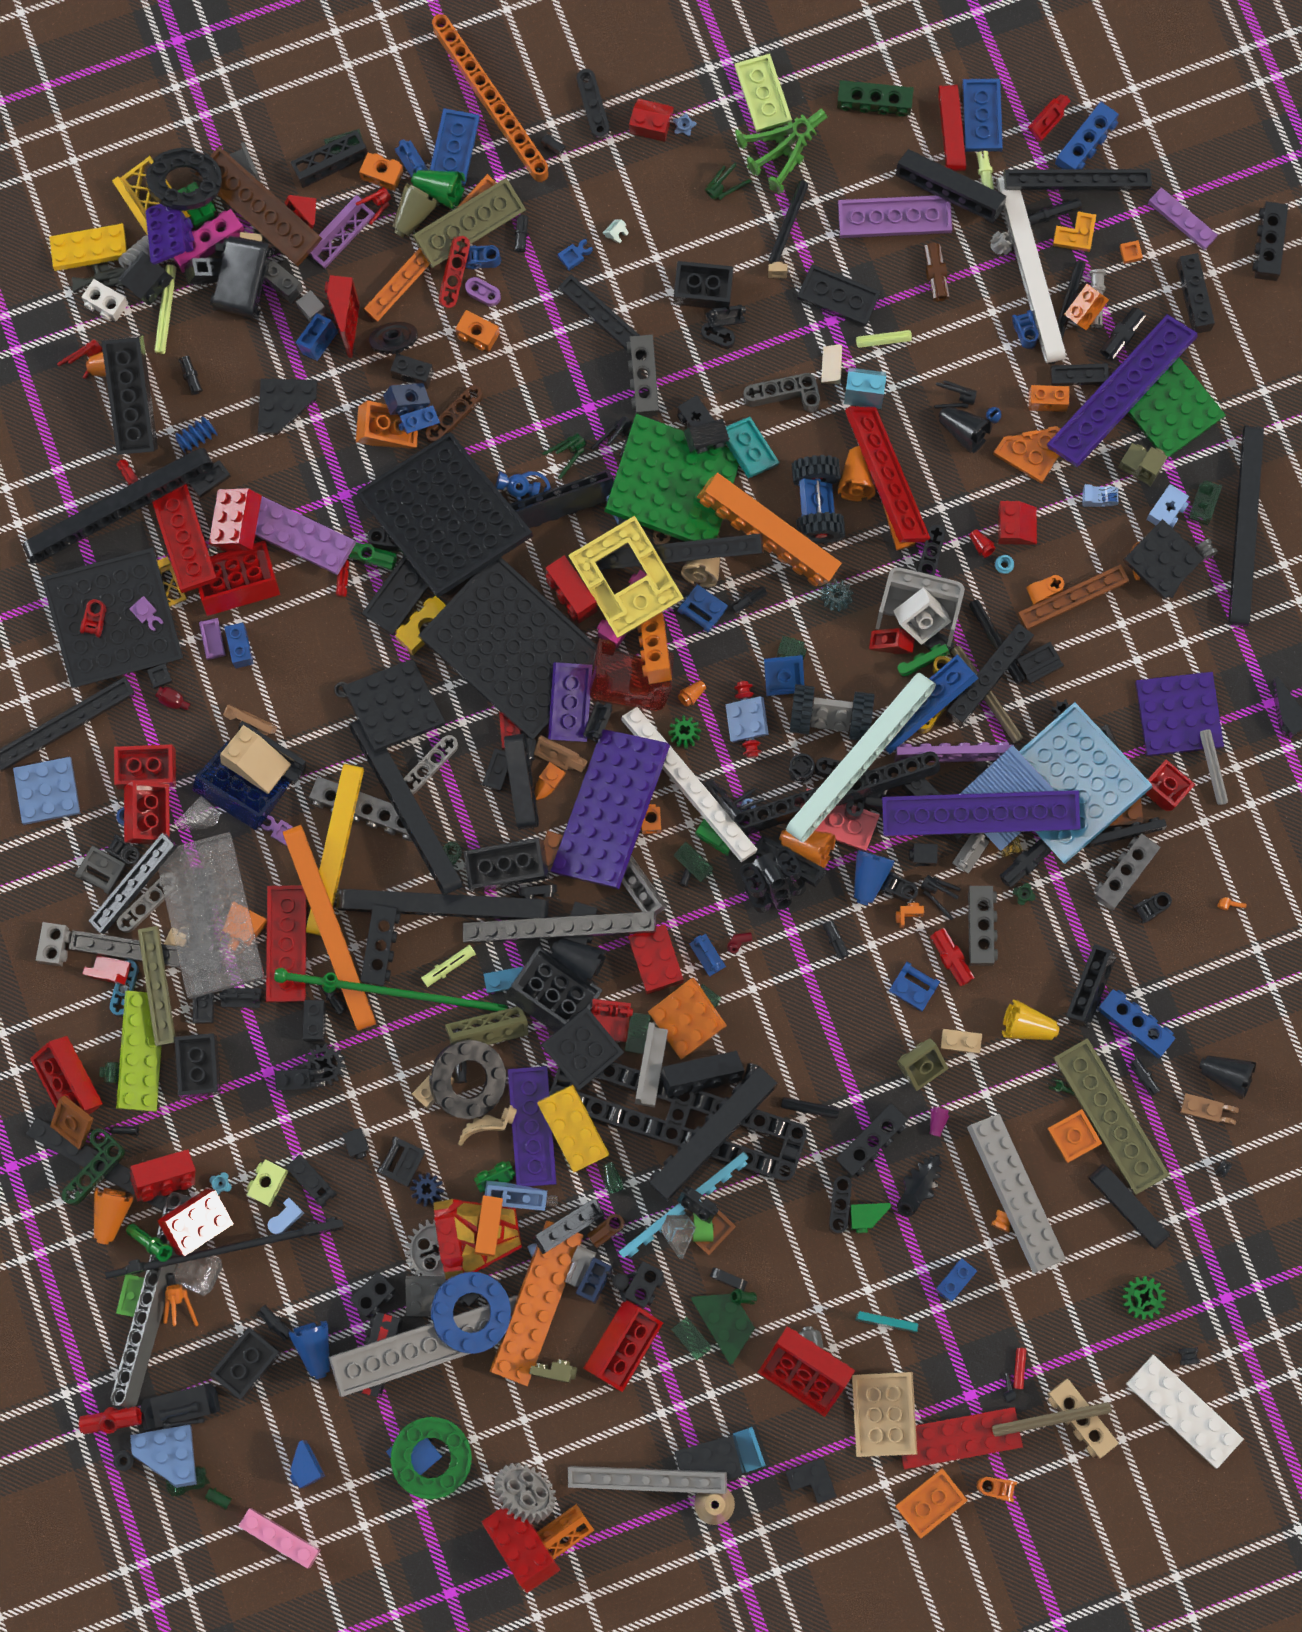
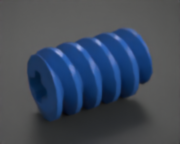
M201 417V424L197 420L194 421L195 428L188 425L189 431H186L184 428L181 429L182 436L179 433H175L176 441L185 455L186 448L192 452V445L197 448L199 447V440L203 444L206 443L205 437L211 440V433L218 436L214 427L206 418Z

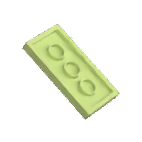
M766 54L735 63V70L756 133L792 122L771 55Z

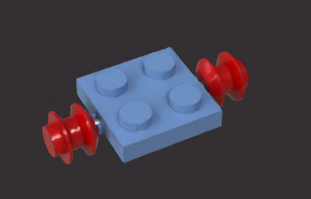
M741 681L734 687L735 690H738L735 698L741 701L725 704L730 741L734 743L746 740L742 744V747L746 748V752L743 755L749 759L759 757L758 754L762 753L757 748L761 742L754 740V738L769 735L764 697L751 698L754 693L750 692L749 689L753 685L749 684L748 681Z

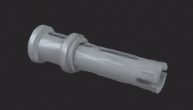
M1103 269L1090 270L1091 287L1103 295L1106 290V286H1104L1106 271ZM1103 309L1092 322L1091 327H1094V325L1095 328L1103 327Z

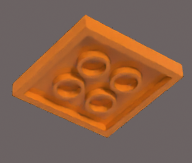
M695 978L688 980L648 1011L659 1028L668 1030L667 1040L681 1060L727 1027Z

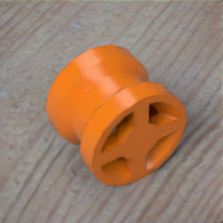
M997 1210V1217L992 1221L991 1225L1009 1233L1011 1223L1006 1213Z

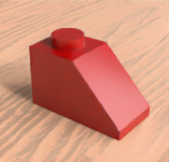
M902 628L876 630L871 632L869 649L893 654L913 653L915 638Z

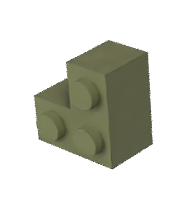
M1132 443L1118 467L1151 487L1168 456L1159 448L1154 449L1151 447L1147 452L1143 446Z

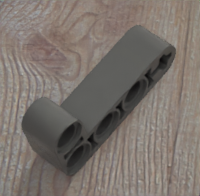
M804 373L749 385L744 389L743 401L747 406L755 407L800 397L803 409L806 412L813 413L819 408L820 395L815 377L810 373ZM808 381L812 385L810 387H805L802 383ZM790 385L793 387V390L787 391L784 387ZM768 389H772L775 391V393L769 395L765 391ZM808 399H814L816 403L810 405L806 401Z

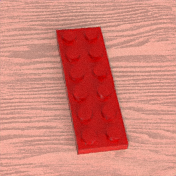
M187 484L153 501L154 510L180 592L184 593L218 581Z
M302 885L267 886V1003L304 1002L306 1000V983L286 980L284 983H278L274 980L277 968H284L288 973L306 975L307 897Z
M1015 1407L916 1425L917 1454L901 1455L903 1469L1022 1448L1020 1432L996 1437L993 1435L992 1430L994 1425L1018 1421Z

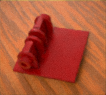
M593 999L592 1014L614 1041L627 1042L629 1018L633 1015L631 1003Z

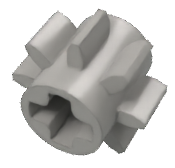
M998 231L992 236L993 239L990 240L991 249L996 254L1001 255L1004 253L1006 255L1012 250L1011 247L1014 246L1013 238L1007 232L1000 233Z

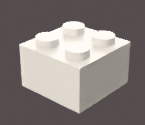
M924 587L893 610L899 624L921 645L952 622L945 607Z

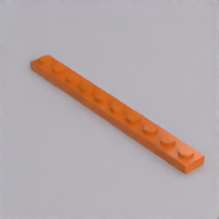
M487 174L457 207L497 183ZM420 248L363 309L376 322L381 319L430 265Z

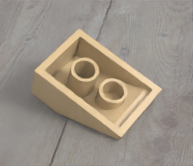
M244 725L220 754L221 764L267 794L270 793L291 766V763L262 737Z

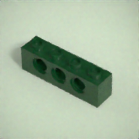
M840 80L837 109L842 111L857 110L861 113L877 112L880 115L896 114L899 117L910 116L914 87ZM859 96L861 99L855 100L852 97ZM878 98L879 101L874 102L871 99ZM894 99L898 103L893 104L890 102V100Z

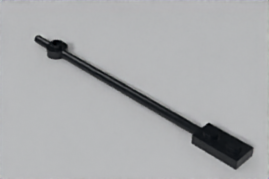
M337 1217L325 1219L326 1222L319 1224L318 1221L306 1223L303 1229L196 1251L185 1256H173L164 1262L155 1260L144 1263L140 1262V1259L132 1260L125 1267L105 1271L106 1279L123 1275H134L151 1269L280 1241L343 1229L342 1219H337Z

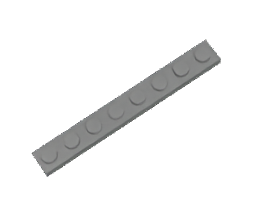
M569 1466L568 1488L726 1494L727 1472Z

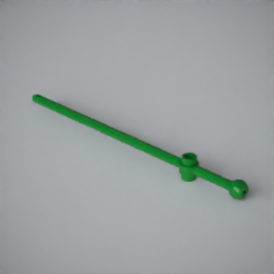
M277 968L274 980L278 983H284L286 980L322 985L323 990L327 993L333 992L336 988L491 1011L508 1009V1006L503 1004L338 980L337 976L332 972L327 973L322 978L288 973L284 968Z

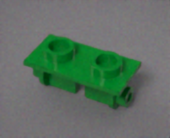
M509 1161L499 1162L494 1166L495 1168L489 1171H481L476 1175L477 1177L474 1178V1181L478 1185L480 1193L485 1192L486 1180L494 1181L498 1179L499 1182H508L516 1176Z

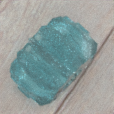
M833 579V585L830 582L826 583L827 588H822L824 594L821 595V600H826L824 606L831 605V611L834 610V607H837L838 612L841 611V606L847 609L848 603H852L853 600L850 597L853 595V591L849 590L850 584L844 586V580H841L839 584L836 579ZM836 592L840 593V596H838V598L834 597V594H836Z

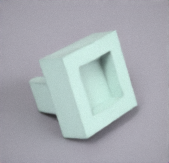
M617 219L606 228L603 234L616 243H620L622 240L619 238V233L621 232L624 236H627L628 231L624 221Z

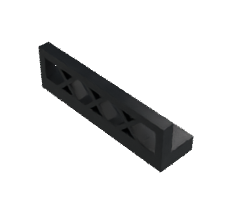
M356 130L290 163L302 188H305L365 159L368 151ZM355 137L359 142L355 146L347 145L349 140ZM332 148H342L338 154L331 153ZM318 155L325 156L324 161L320 163L314 160ZM301 163L309 164L307 169L301 172L297 168V165Z
M241 721L239 730L243 725L262 737L291 763V766L282 777L295 785L306 771V761L244 721Z

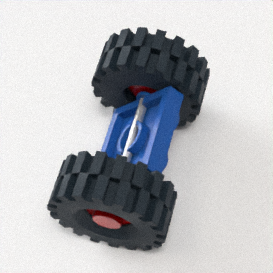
M812 455V457L806 456L795 460L792 463L793 483L800 487L802 517L796 520L797 531L816 544H827L828 542L841 540V538L845 537L844 516L834 512L832 484H836L841 479L839 459L830 455Z

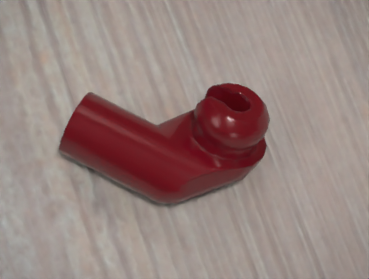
M752 933L733 935L727 944L728 951L736 954L742 943L753 942Z

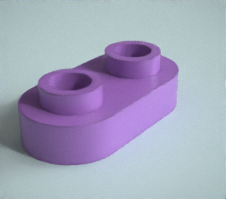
M477 277L470 278L466 282V292L470 297L487 306H495L500 302V291L495 286ZM478 287V290L473 291L472 288ZM490 295H493L495 297L492 300L488 299Z

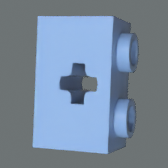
M1169 484L1146 520L1157 525L1163 519L1173 528L1178 521V518H1176L1178 513H1183L1189 505L1186 502L1189 496ZM1170 506L1172 509L1167 511L1166 509Z

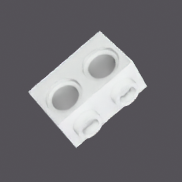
M93 279L82 295L86 308L91 311L96 310L106 320L112 319L115 322L128 305L124 296ZM100 295L97 300H92L93 296ZM110 304H116L113 309H108Z

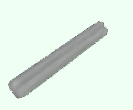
M1210 729L1200 732L1216 801L1218 805L1228 803V798Z

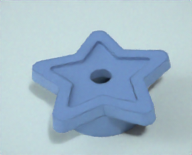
M687 113L678 119H673L677 126L675 134L684 133L690 136L691 128L697 124L691 121Z

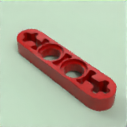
M457 236L451 243L438 300L439 304L444 308L455 306L458 299L470 248V241L465 236ZM461 239L462 243L465 244V247H461L459 253H463V256L460 254H454V251H459V245H457V242L461 241ZM455 257L461 260L459 268L452 266V260ZM450 276H454L457 280L456 285L453 287L449 286L447 282ZM445 289L455 290L454 293L450 292L449 295L452 302L446 304L444 297L448 296L449 291H445Z

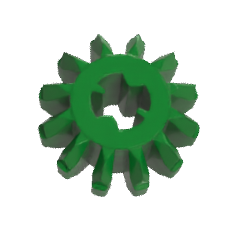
M683 715L682 721L675 718L676 724H670L672 730L668 731V735L673 736L671 738L672 743L678 741L677 747H680L683 743L684 748L687 749L688 743L691 746H695L694 740H700L697 734L701 733V729L697 728L699 726L698 722L692 723L693 717L686 721V717ZM681 730H688V735L685 733L681 734Z

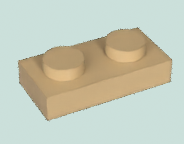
M943 1029L940 1049L980 1054L982 1034Z

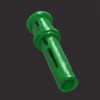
M130 1224L126 1228V1234L145 1246L147 1252L151 1255H156L159 1261L164 1262L171 1257V1246L163 1244L162 1240L158 1237H151L135 1224Z

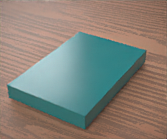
M751 417L726 426L728 437L730 438L726 445L748 478L778 466L780 462Z
M862 1311L857 1313L855 1320L911 1333L917 1332L918 1323Z

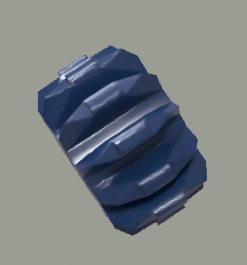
M430 1173L426 1174V1179H424L422 1174H419L420 1182L413 1179V1183L417 1187H410L411 1191H417L411 1197H419L416 1201L417 1204L424 1200L425 1207L428 1206V1200L434 1206L435 1197L438 1200L442 1199L437 1193H444V1189L437 1188L443 1182H436L438 1179L437 1175H434L430 1180ZM431 1185L430 1189L432 1192L430 1194L426 1193V1195L423 1194L424 1190L422 1188Z

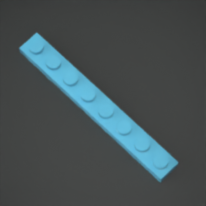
M743 1151L698 1187L696 1191L701 1195L705 1193L708 1196L717 1189L714 1185L719 1181L724 1183L732 1177L730 1173L734 1169L739 1171L748 1164L746 1160L749 1157ZM678 1203L619 1251L620 1255L623 1258L627 1255L631 1258L639 1251L637 1249L642 1243L647 1245L654 1239V1233L658 1230L662 1233L670 1226L668 1224L669 1221L673 1218L676 1221L685 1214L683 1211L685 1208Z

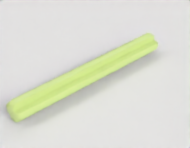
M166 265L165 271L173 279L162 291L155 342V353L165 354L176 275V267L174 265Z

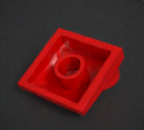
M1165 760L1149 777L1148 781L1153 787L1145 794L1163 810L1173 811L1196 784L1168 760Z

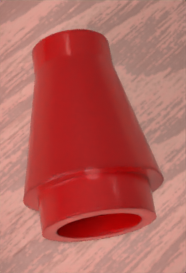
M978 529L970 533L969 538L972 540L980 556L986 558L995 551L994 542L980 533Z

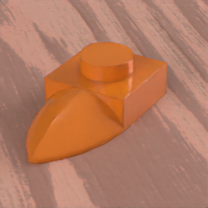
M551 762L548 763L536 783V800L550 795L566 774Z

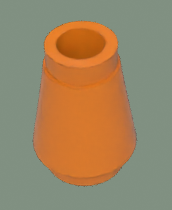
M698 680L682 689L678 695L680 702L686 707L692 706L704 692L706 685L701 680Z

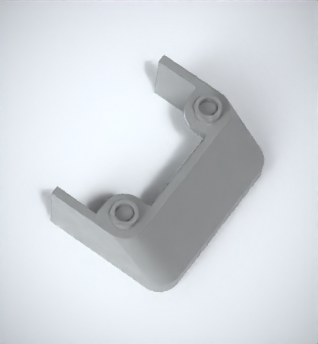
M900 567L891 569L875 629L880 628L883 614L894 616L893 610L924 587L945 607L952 621L943 628L951 630L947 646L951 647L964 595V586L958 581Z

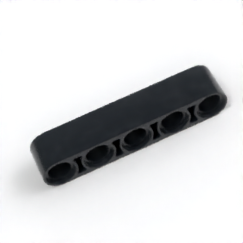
M524 733L505 736L504 746L517 827L519 830L539 827L526 736Z
M1102 1164L1088 1177L1092 1184L1151 1247L1157 1249L1170 1237L1168 1231L1106 1165Z

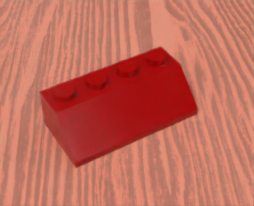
M68 1036L49 1041L30 1058L55 1108L59 1099L64 1095L87 1114L93 1113L103 1104Z
M628 1300L622 1302L583 1369L623 1392L663 1322Z

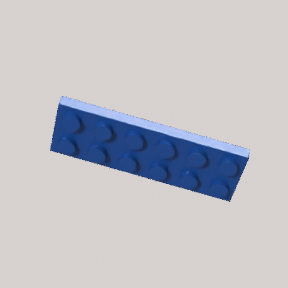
M958 654L929 678L936 684L934 691L886 746L885 749L889 754L978 679L977 675Z

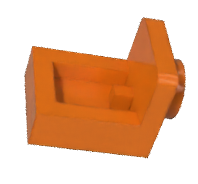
M908 903V906H900L899 911H896V923H899L900 928H904L905 917H923L924 906H919V903Z

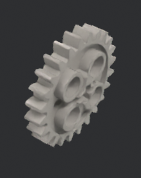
M435 1219L433 1224L426 1220L425 1227L419 1223V1231L412 1229L415 1234L414 1237L408 1236L411 1243H405V1245L410 1250L404 1253L410 1255V1258L406 1262L413 1263L409 1269L413 1270L416 1268L417 1270L414 1274L416 1276L422 1273V1276H445L440 1255L437 1256L433 1253L423 1258L420 1257L421 1254L434 1251L435 1246L439 1248ZM423 1239H427L430 1242V1246L426 1250H421L419 1247ZM429 1258H433L436 1261V1265L432 1269H427L425 1266Z
M511 1463L509 1467L506 1465L503 1470L501 1469L494 1480L495 1484L493 1486L496 1489L494 1495L499 1496L497 1502L503 1503L501 1508H507L508 1515L513 1513L514 1519H517L518 1516L521 1517L523 1523L528 1519L530 1524L534 1520L536 1523H539L540 1520L544 1521L551 1514L556 1505L554 1503L556 1497L553 1496L555 1491L550 1490L552 1484L546 1483L548 1477L542 1478L541 1471L536 1473L535 1467L530 1470L528 1464L522 1467L520 1463L516 1466Z

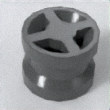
M1210 538L1194 547V550L1204 558L1202 562L1218 553V550L1211 545L1212 541Z

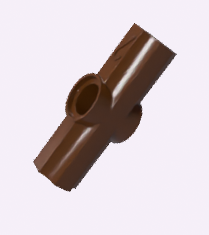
M929 243L924 246L927 263L926 276L928 282H930L933 301L940 302L949 299L946 281L947 268L945 262L943 263L940 244Z

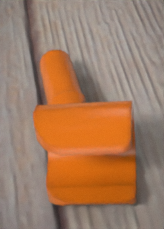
M1227 897L1220 899L1217 905L1218 908L1226 911L1229 906L1246 908L1245 903L1234 902Z

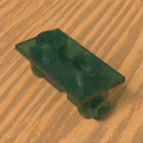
M687 842L673 855L700 882L713 872V867Z
M198 1466L195 1468L197 1483L195 1485L176 1488L166 1480V1488L170 1495L181 1496L187 1491L201 1489L205 1485L210 1484L206 1476L205 1467L201 1468Z

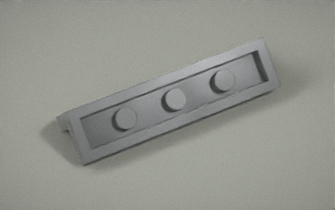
M649 1022L635 1104L655 1107L668 1033L667 1029L656 1028L655 1023Z

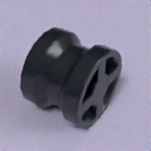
M1198 1347L1178 1349V1353L1181 1355L1180 1366L1200 1363V1359L1197 1357Z

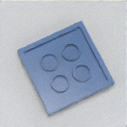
M71 757L13 768L23 825L81 814Z

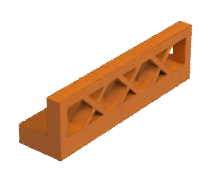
M576 1504L539 1530L538 1534L546 1547L552 1549L551 1555L555 1559L593 1532L594 1529ZM584 1523L587 1526L581 1532H576L577 1527ZM569 1537L567 1542L559 1544L560 1539Z

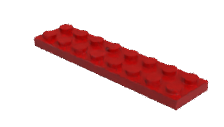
M849 406L845 410L848 421L853 429L898 541L925 542L929 540V533L877 408Z

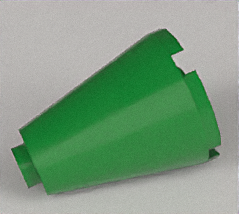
M418 170L412 175L411 183L413 186L427 193L429 197L436 199L448 208L455 209L454 206H458L462 199L464 188L461 186L462 181L465 182V175L462 172Z

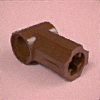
M612 1214L589 1232L587 1236L594 1246L599 1248L624 1229L625 1221L620 1215ZM614 1218H619L621 1221V1225L617 1229H613L610 1226V1222Z

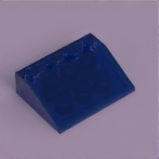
M227 741L196 775L192 790L254 830H257L267 819V816L270 815L291 782L281 777L269 794L221 764L220 754L229 744V741Z

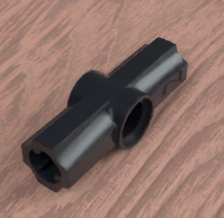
M1133 307L1123 321L1116 325L1110 338L1100 350L1106 359L1113 361L1124 345L1127 346L1136 333L1135 331L1146 318L1141 309Z
M1039 839L1028 851L1025 850L1013 861L1014 863L1001 873L999 877L1006 886L1011 888L1025 875H1029L1037 868L1039 863L1052 850L1042 839Z

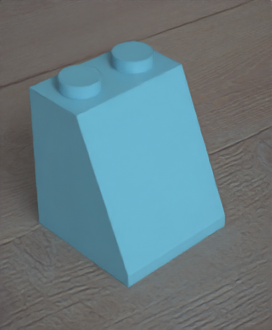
M849 368L844 404L881 409L886 372Z

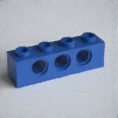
M1100 102L1059 153L1055 165L1061 169H1083L1086 165L1084 163L1086 159H1091L1097 150L1095 148L1098 144L1102 145L1108 137L1106 134L1109 130L1113 131L1118 125L1117 118L1119 114L1103 102ZM1100 124L1103 128H1097L1095 125ZM1090 138L1092 142H1086L1084 139ZM1073 152H1079L1081 156H1075Z
M1113 989L1096 1010L1159 1059L1176 1039L1172 1036L1174 1033L1167 1027L1162 1028L1158 1025V1020L1152 1015L1148 1014L1147 1016L1141 1011L1142 1008L1137 1003H1130L1123 992ZM1117 1006H1124L1126 1009V1014H1119L1117 1012ZM1139 1018L1142 1022V1026H1134L1132 1023V1019ZM1154 1030L1157 1033V1039L1149 1038L1148 1031Z

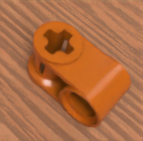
M1053 575L1027 586L1026 590L1033 605L1063 592L1064 580L1058 575ZM1052 583L1059 584L1058 589L1052 587Z
M982 1477L977 1482V1490L982 1495L1014 1502L1013 1492L1017 1482L1001 1478ZM986 1480L990 1481L992 1485L991 1490L985 1492L982 1488V1484Z

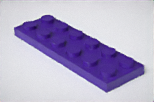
M547 1066L508 1069L510 1105L517 1109L512 1123L517 1185L527 1187L557 1185L553 1133L537 1104L538 1101L549 1096Z

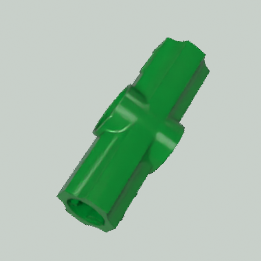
M357 542L348 558L361 561L365 565H374L391 571L395 568L397 562V554L375 548L370 544ZM365 552H372L370 557H363Z

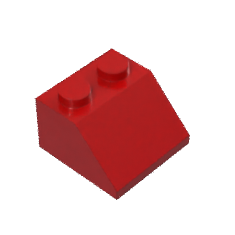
M638 98L632 111L629 134L665 142L674 107Z
M1000 501L998 507V544L1037 545V507L1020 501Z

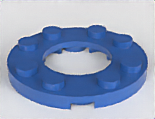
M464 1272L445 1281L435 1294L431 1308V1319L440 1340L451 1349L462 1353H480L495 1346L505 1335L511 1318L510 1301L504 1288L494 1278L478 1272ZM474 1292L487 1300L490 1307V1318L483 1329L478 1332L468 1333L456 1325L453 1319V1309L461 1296Z

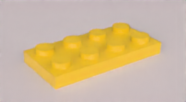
M123 223L49 236L54 271L115 261L123 253L127 252Z
M573 1084L537 1102L573 1173L609 1155Z

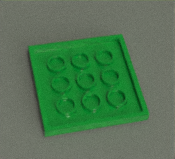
M1180 357L1128 412L1129 416L1153 446L1164 451L1165 455L1168 456L1167 459L1226 416Z

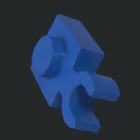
M586 239L581 240L577 248L572 244L558 253L559 259L568 271L584 261L582 255L592 253V247L588 249L583 248L587 244Z

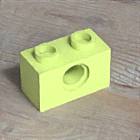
M265 1159L263 1163H259L255 1172L257 1176L254 1181L251 1180L246 1191H248L247 1195L271 1207L288 1171ZM269 1177L271 1184L266 1188L262 1187V1179Z

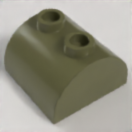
M930 1038L919 1043L916 1048L909 1053L903 1054L897 1060L899 1068L916 1091L949 1069L936 1043Z

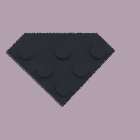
M261 378L258 434L278 435L282 432L285 426L290 422L292 423L303 413V410L317 401L318 381Z

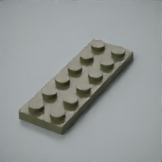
M505 178L412 236L433 268L448 259L451 243L455 237L465 236L469 239L470 244L518 216L526 209L508 179ZM462 239L457 242L460 251V248L465 247V244L462 243Z

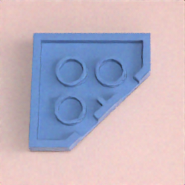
M190 1425L130 1435L132 1455L138 1461L147 1465L152 1471L168 1480L176 1488L197 1484L192 1428Z

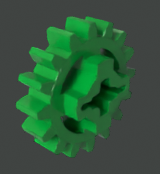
M1143 1276L1142 1281L1138 1277L1135 1278V1283L1129 1281L1130 1288L1125 1287L1123 1289L1127 1292V1295L1122 1296L1127 1301L1123 1306H1129L1127 1313L1134 1312L1133 1318L1141 1315V1320H1145L1146 1315H1148L1149 1319H1152L1153 1313L1159 1315L1158 1308L1163 1309L1165 1307L1161 1304V1301L1166 1300L1165 1297L1161 1296L1165 1290H1159L1161 1283L1154 1284V1278L1147 1281L1146 1276ZM1138 1285H1145L1141 1291L1134 1289ZM1152 1290L1155 1291L1157 1299L1153 1297ZM1146 1292V1298L1148 1299V1301H1145L1142 1304V1298L1140 1297V1295H1143ZM1131 1297L1134 1298L1136 1302L1135 1307L1132 1304ZM1147 1305L1154 1307L1150 1311H1143Z

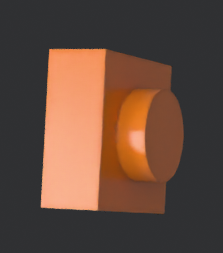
M1138 240L1120 244L1119 248L1124 264L1143 259Z

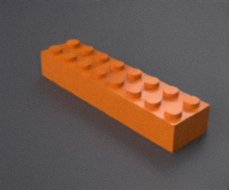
M716 473L708 480L697 496L703 506L714 509L717 516L729 520L735 529L743 530L747 533L746 535L762 533L763 549L769 553L773 552L776 554L777 559L782 563L791 565L793 571L797 574L805 575L814 586H822L828 583L842 564L719 473Z

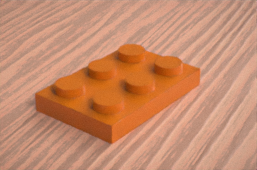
M941 1468L895 1507L921 1539L968 1500L944 1469Z

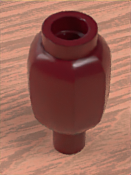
M160 687L155 695L158 701L166 707L172 709L181 707L185 710H188L190 707V703L184 701L182 694L170 687Z

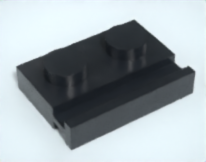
M1051 642L1016 660L1029 684L1064 667Z

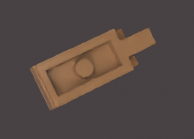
M230 704L227 705L223 713L230 720L237 718L250 726L258 728L257 730L264 735H268V733L273 734L277 730L276 725Z
M542 735L537 741L534 755L565 770L576 769L582 772L585 769L588 761L579 757V754Z

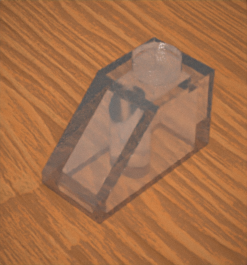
M200 796L174 824L179 830L208 829L209 826L213 827L219 821L220 813Z
M667 1215L661 1232L679 1259H683L696 1227L688 1215Z

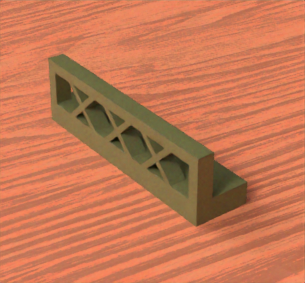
M519 1007L445 1024L450 1044L459 1040L471 1039L490 1045L528 1035L527 1018ZM515 1014H518V1015H519V1017H516V1018H511V1017H509V1016L515 1015ZM495 1019L500 1020L496 1023L490 1022L491 1020ZM474 1024H480V1025H481L480 1027H476V1028H475V1027H472V1025H474ZM458 1028L462 1029V1031L453 1033L452 1031Z

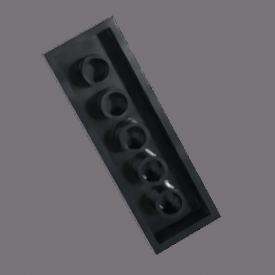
M143 335L104 339L101 342L116 453L121 455L154 452L158 449Z

